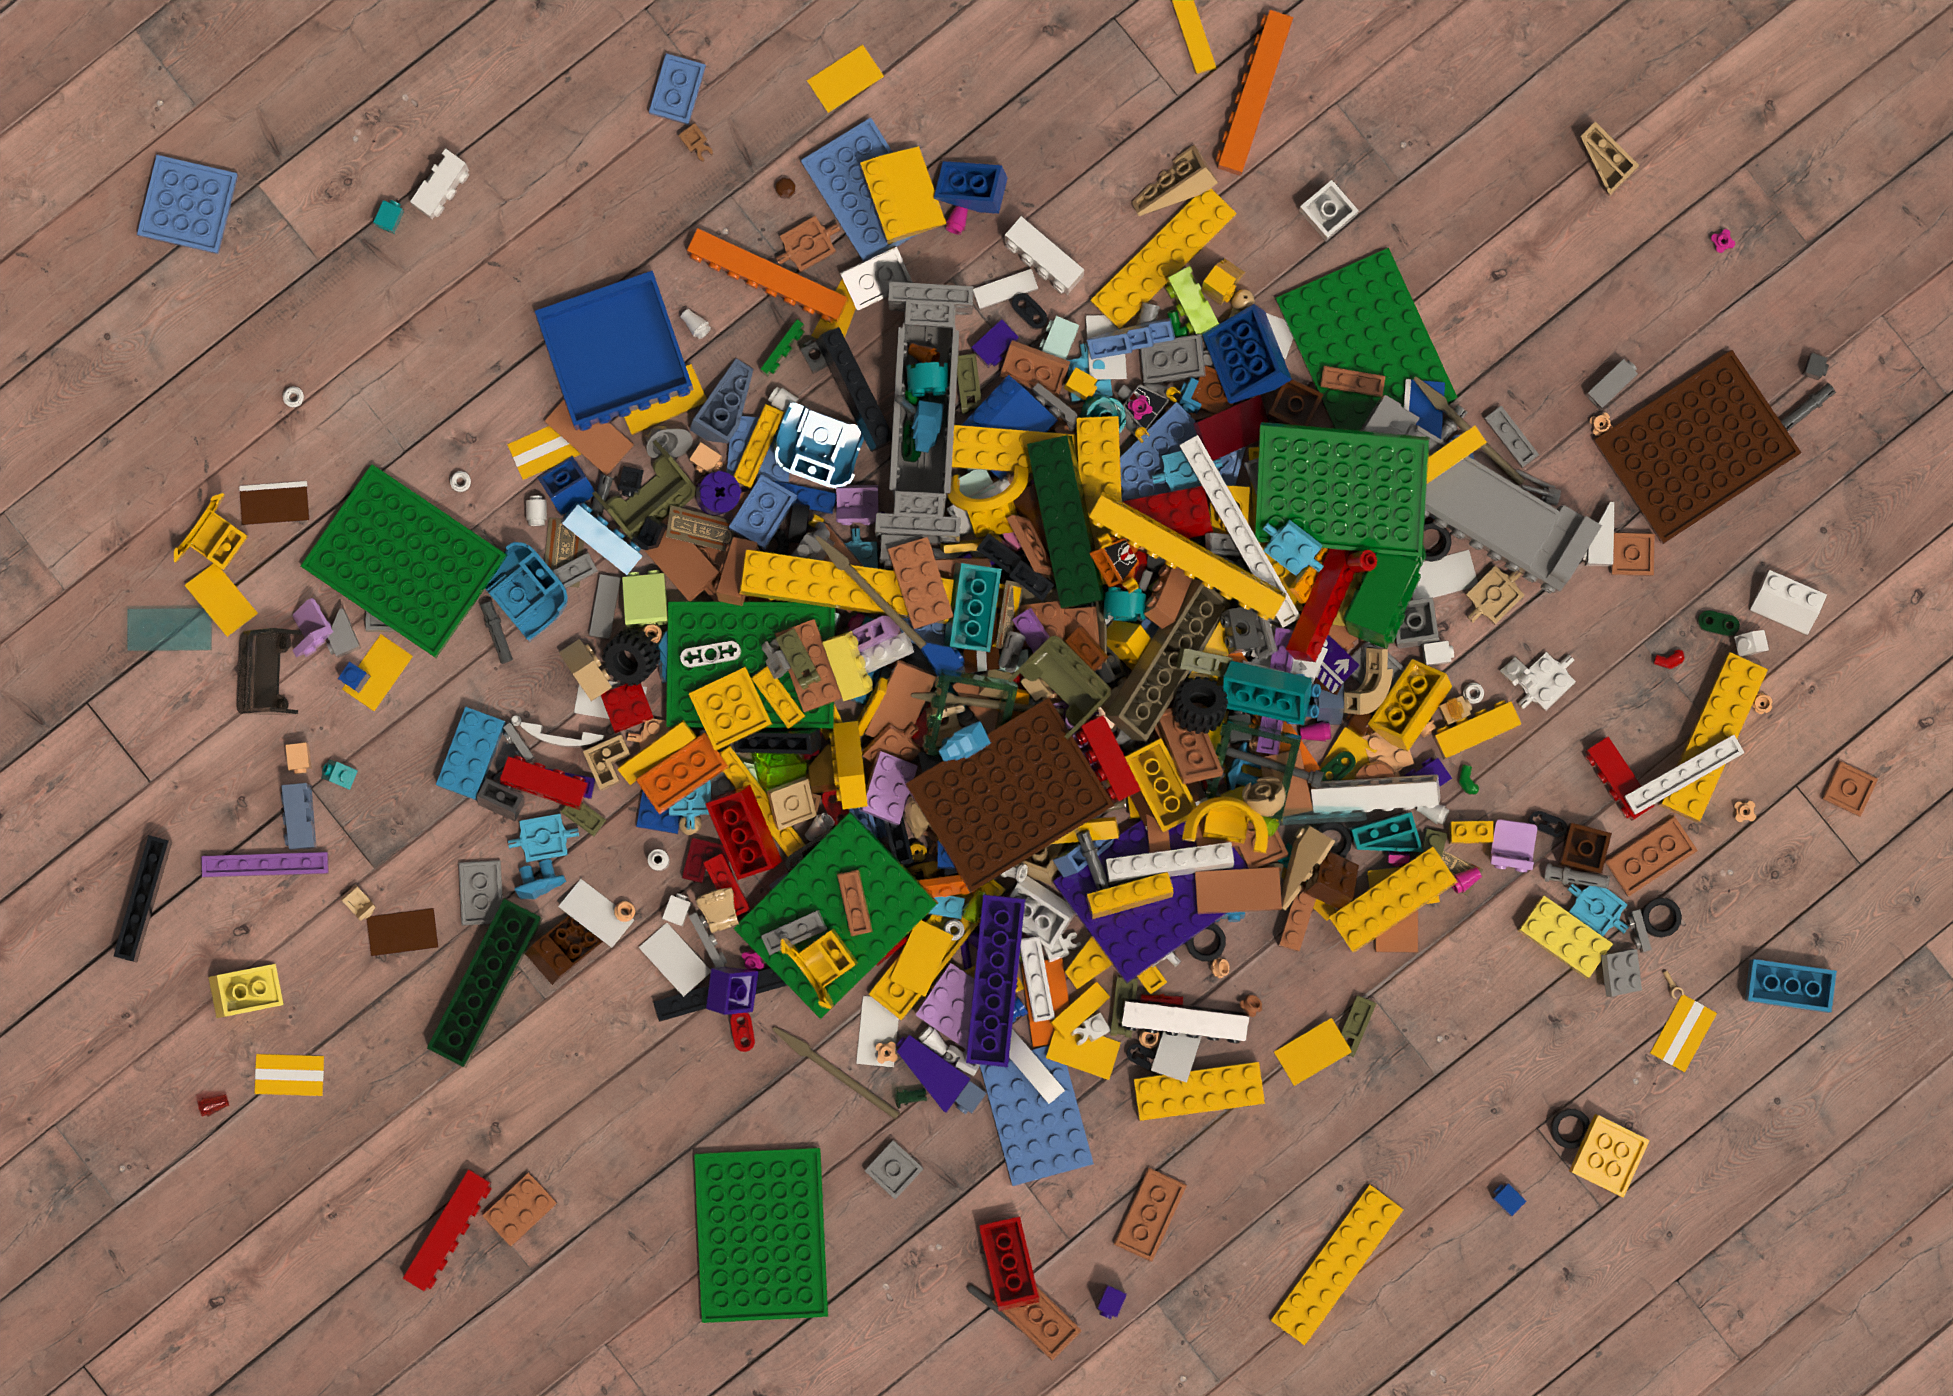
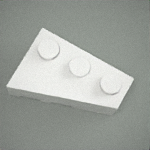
M446 148L442 153L444 158L438 165L435 164L431 169L433 171L427 180L423 181L410 201L415 208L430 219H433L435 216L438 217L442 213L444 203L447 199L450 201L457 192L455 190L459 183L463 184L469 176V169L466 163Z

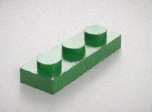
M798 319L761 367V372L767 377L770 373L775 374L780 367L778 362L782 357L786 358L793 349L791 347L792 343L795 340L799 341L805 333L803 330L804 324Z

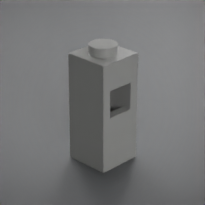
M1623 359L1587 393L1586 397L1601 410L1638 375L1636 366L1628 360L1626 362Z

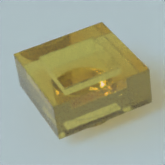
M1456 698L1447 700L1446 704L1452 721L1461 719V714L1464 713L1461 702H1457Z

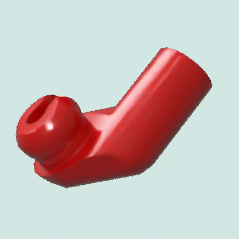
M1678 649L1669 657L1656 654L1654 665L1673 669L1685 660L1684 652Z

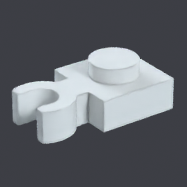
M1075 932L1070 933L1067 939L1064 940L1061 935L1051 950L1042 945L1049 963L1068 956V949L1077 950L1081 947L1080 942L1077 944L1071 942V939L1077 937Z
M1099 1013L1081 1024L1083 1028H1076L1071 1035L1080 1034L1082 1039L1076 1044L1082 1045L1088 1037L1093 1042L1108 1034L1111 1030L1102 1014Z

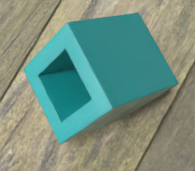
M383 200L374 219V225L395 234L404 214L403 209L400 208L401 204L393 200H389V202Z

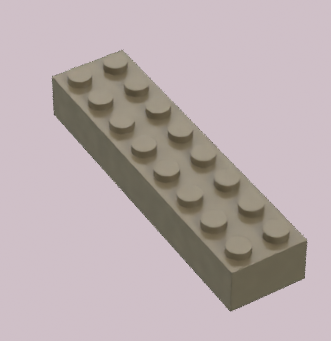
M1202 580L1191 581L1175 622L1163 629L1159 627L1105 714L1112 723L1132 740L1147 741L1175 696L1178 687L1181 686V683L1190 672L1189 670L1176 668L1180 648L1202 652L1221 620V613L1228 610L1231 605L1214 589H1209L1202 585Z

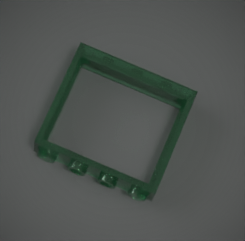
M941 669V673L935 681V687H937L936 695H933L931 699L932 714L928 715L926 726L928 727V732L923 737V747L927 755L941 757L938 751L941 747H936L950 682L1004 690L995 729L1011 720L1018 689L1017 684L1014 681L1010 683L1006 679Z
M1228 718L1227 724H1222L1220 735L1224 736L1222 744L1218 743L1216 748V755L1219 756L1218 760L1222 769L1232 730L1291 744L1282 780L1286 794L1285 802L1278 812L1270 816V818L1282 820L1302 736ZM1220 777L1213 778L1212 784L1208 783L1205 795L1209 796V799L1221 797L1216 795Z

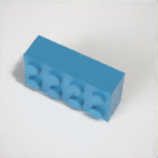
M465 707L436 785L477 801V795L485 782L504 732L503 727L507 723Z
M1752 959L1749 962L1745 1002L1831 1013L1837 971Z

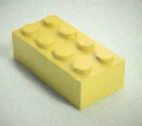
M1541 896L1518 929L1520 933L1586 979L1590 978L1601 962V955L1606 954L1613 945V943L1546 896Z

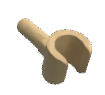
M1668 970L1663 972L1671 988L1669 991L1670 996L1676 999L1674 991L1679 989L1680 994L1683 996V989L1676 986Z

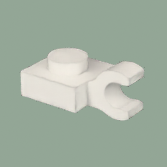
M1516 657L1500 670L1502 675L1514 686L1520 682L1529 690L1535 685L1528 676L1530 673L1529 669Z
M950 1045L943 1058L949 1063L957 1062L956 1067L972 1076L976 1074L980 1067V1064L966 1063L967 1050L965 1049L962 1052L953 1045Z

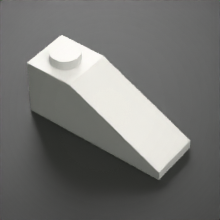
M1610 502L1598 522L1602 527L1582 558L1586 561V566L1613 565L1614 502Z

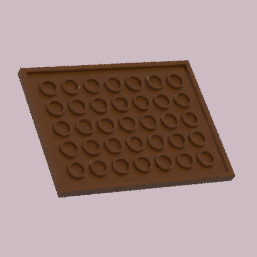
M1733 350L1594 440V443L1662 544L1802 453Z
M1050 698L1045 699L987 734L991 743L972 756L964 757L957 761L956 759L942 761L905 784L970 893L1114 806L1073 736L1071 735L1068 739L1065 737L1069 730Z

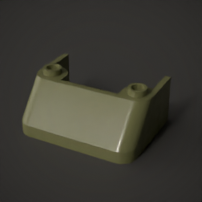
M656 440L653 441V444L662 454L653 464V470L657 475L640 489L639 495H634L633 498H629L626 502L620 496H614L605 502L596 491L592 493L631 540L633 536L640 535L647 516H653L662 522L669 515L671 505L682 508L696 494V487L670 454Z
M1051 636L1008 679L1011 683L1020 673L1030 681H1036L1041 677L1070 706L1065 714L1067 720L1074 727L1065 735L1067 739L1111 695L1109 686L1057 636Z

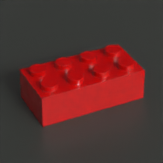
M1202 486L1122 501L1186 538L1213 533L1208 499Z
M1104 715L1082 725L1076 730L1075 737L1080 745H1084L1087 751L1084 753L1089 764H1093L1096 770L1094 773L1099 781L1102 782L1113 804L1141 791Z
M751 785L715 796L705 803L737 880L773 869L782 862Z
M1020 1216L980 1225L979 1231L998 1312L1038 1303L1039 1294Z

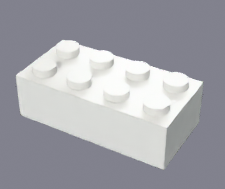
M1022 216L1005 234V247L1013 254L1017 252L1021 255L1022 262L1028 267L1034 266L1038 270L1037 274L1045 281L1049 279L1053 282V288L1060 294L1064 292L1068 295L1084 277V269Z

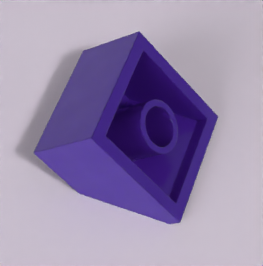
M732 967L711 968L706 1009L723 1015L753 1012L758 971Z

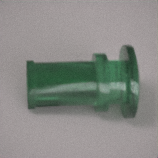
M895 1088L894 1100L897 1108L900 1109L901 1104L906 1106L912 1102L927 1101V1096H925L926 1090L925 1088L909 1091L903 1089L902 1092H899L898 1088Z

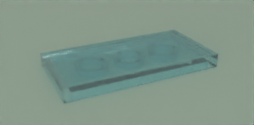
M203 608L128 609V651L212 650V618Z
M1365 812L1281 817L1280 826L1363 822L1367 820Z

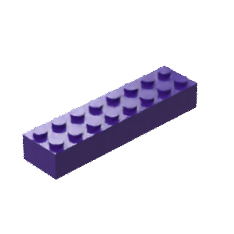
M983 895L966 1063L1008 1067L1025 899Z

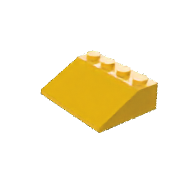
M919 146L860 162V167L887 244L946 225L939 201L934 198L935 190Z

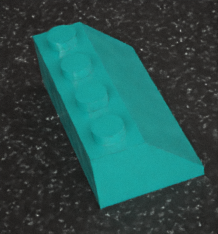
M955 563L950 606L954 617L950 618L947 622L944 646L990 652L1002 569Z
M1231 661L1224 675L1223 692L1227 693L1226 699H1228L1227 709L1304 725L1311 697L1312 678Z

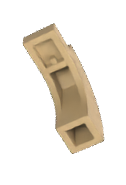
M1366 648V674L1364 681L1357 690L1344 692V713L1368 714L1376 710L1383 703L1389 692L1393 669L1388 668V649Z

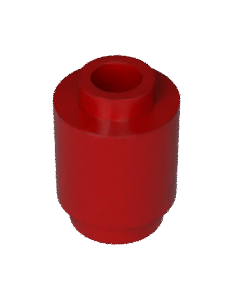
M1371 550L1356 551L1347 558V566L1354 572L1372 571L1377 565V557Z

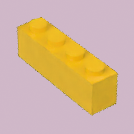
M1503 700L1494 704L1495 709L1487 712L1485 708L1474 713L1476 717L1468 720L1465 717L1456 721L1457 726L1449 729L1448 726L1437 730L1438 734L1434 736V739L1443 759L1520 726L1521 721L1512 702L1506 703Z
M1165 872L1087 894L1086 901L1091 918L1096 919L1173 897L1174 890L1169 874Z

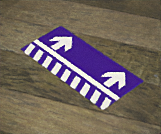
M1328 635L1326 638L1328 645L1324 647L1328 651L1316 677L1334 693L1360 665Z

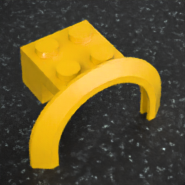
M1015 466L1014 478L1011 484L1003 492L985 499L966 497L960 492L959 476L954 475L951 477V491L947 493L948 498L954 506L968 512L976 538L985 537L990 530L996 535L1014 532L1007 518L1011 515L1018 516L1013 500L1019 497L1027 486L1028 468Z
M221 493L212 496L208 507L184 541L175 548V563L192 547L222 570L228 567L249 536L215 513L225 494Z
M1232 797L1212 798L1197 805L1187 817L1182 840L1195 842L1198 824L1206 814L1203 837L1242 844L1246 840L1250 819L1255 829L1253 852L1266 854L1268 843L1267 825L1263 817L1242 800Z
M832 929L801 952L788 939H781L782 953L788 954L808 978L819 997V1005L829 1009L834 1007L825 986L858 963L837 932Z

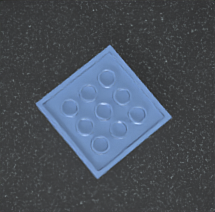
M156 155L137 235L219 254L238 174Z

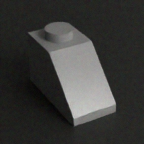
M343 608L339 609L331 628L333 633L328 637L330 642L327 643L331 655L335 654L338 658L361 648L346 611Z

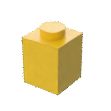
M1075 367L1063 388L1086 400L1088 396L1092 398L1097 389L1095 385L1097 379Z

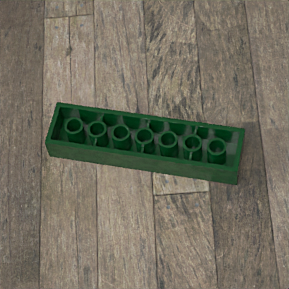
M1065 435L1027 444L1061 608H1070L1104 600L1105 592L1101 573L1090 555V552L1096 549L1072 436Z
M503 899L427 1049L464 1068L467 1067L543 920L542 917Z

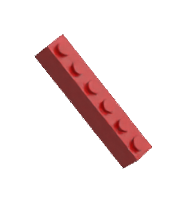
M1329 549L1323 562L1324 566L1316 578L1286 647V650L1295 660L1316 663L1340 605L1345 598L1346 591L1353 579L1355 572L1348 568L1347 558L1356 551Z
M472 1170L467 1171L402 1279L424 1292L428 1288L430 1290L433 1288L437 1281V1278H435L439 1270L442 1272L448 1263L446 1257L450 1252L454 1253L458 1247L459 1242H457L460 1234L465 1235L469 1229V1219L471 1216L476 1217L481 1209L480 1201L482 1198L486 1199L492 1191V1188L489 1187L492 1182Z

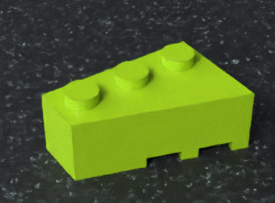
M1189 266L1168 277V287L1165 289L1169 297L1176 300L1178 305L1175 308L1180 317L1184 316L1188 322L1185 326L1189 334L1202 335L1219 325L1208 301L1202 294L1199 283H1196L1191 274L1193 271Z

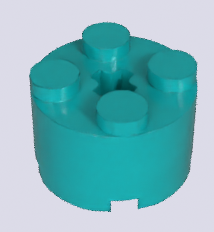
M939 362L915 364L916 368H911V365L906 366L908 392H912L913 397L925 396V393L933 392L934 396L946 395L947 387H949L948 363H944V367H940Z
M1097 394L1084 403L1079 418L1101 417L1102 413H1104L1105 417L1119 416V433L1124 429L1126 424L1125 408L1118 400L1107 395Z
M1109 587L1108 592L1104 593L1103 618L1108 619L1109 615L1115 621H1137V617H1140L1141 621H1144L1146 594H1143L1142 589L1139 588L1129 594L1128 592L1121 591V588Z

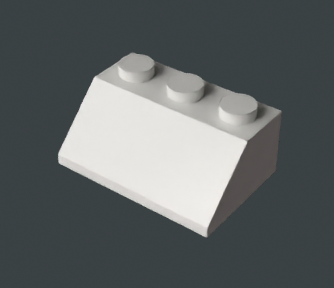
M1768 570L1764 575L1750 611L1808 635L1827 595Z
M1026 876L1023 882L1017 884L1010 896L1011 898L1025 899L1022 931L1030 937L1040 936L1041 944L1051 950L1075 915L1069 904L1029 876Z

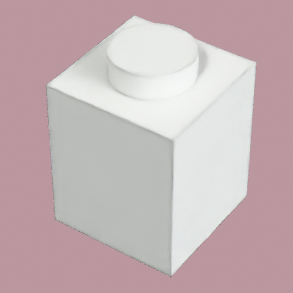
M1764 630L1734 636L1740 657L1769 650Z
M1448 641L1422 645L1425 665L1448 664L1451 662V658H1454L1453 646H1449Z
M679 893L676 894V897L671 895L662 919L683 927L692 904L688 901L689 897Z

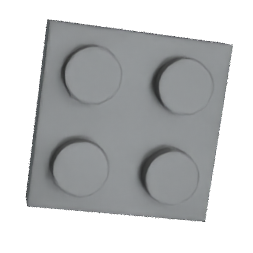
M1637 949L1601 955L1606 997L1642 990Z
M893 1140L868 1166L865 1172L896 1199L924 1168Z

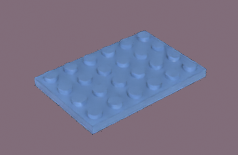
M872 118L867 119L801 160L802 165L862 261L894 246L898 247L916 236L914 235L891 244H887L860 167V162L893 152Z
M1177 402L1148 430L1149 437L1148 435L1141 436L1144 441L1143 443L1137 440L1120 457L1122 501L1171 492L1170 486L1166 481L1154 484L1153 480L1156 479H1152V475L1164 473L1163 455L1182 451L1179 445L1197 436L1193 424L1196 421ZM1228 454L1221 457L1222 462H1218L1223 465V467H1217L1220 475L1235 462Z
M1049 1046L1031 1051L1065 1090L1050 1104L1047 1103L1010 1058L1008 1067L980 1065L1012 1186L1094 1164L1067 1065L1046 1058Z

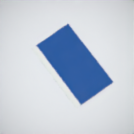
M1406 379L1404 409L1419 417L1416 423L1417 426L1441 439L1443 411L1437 410L1431 404L1414 380ZM1423 381L1444 396V382Z

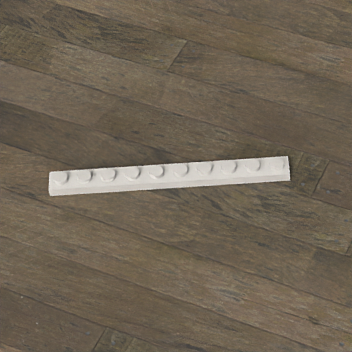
M1197 435L1179 445L1251 574L1286 593V599L1276 614L1281 627L1283 628L1299 619L1300 615L1199 436Z

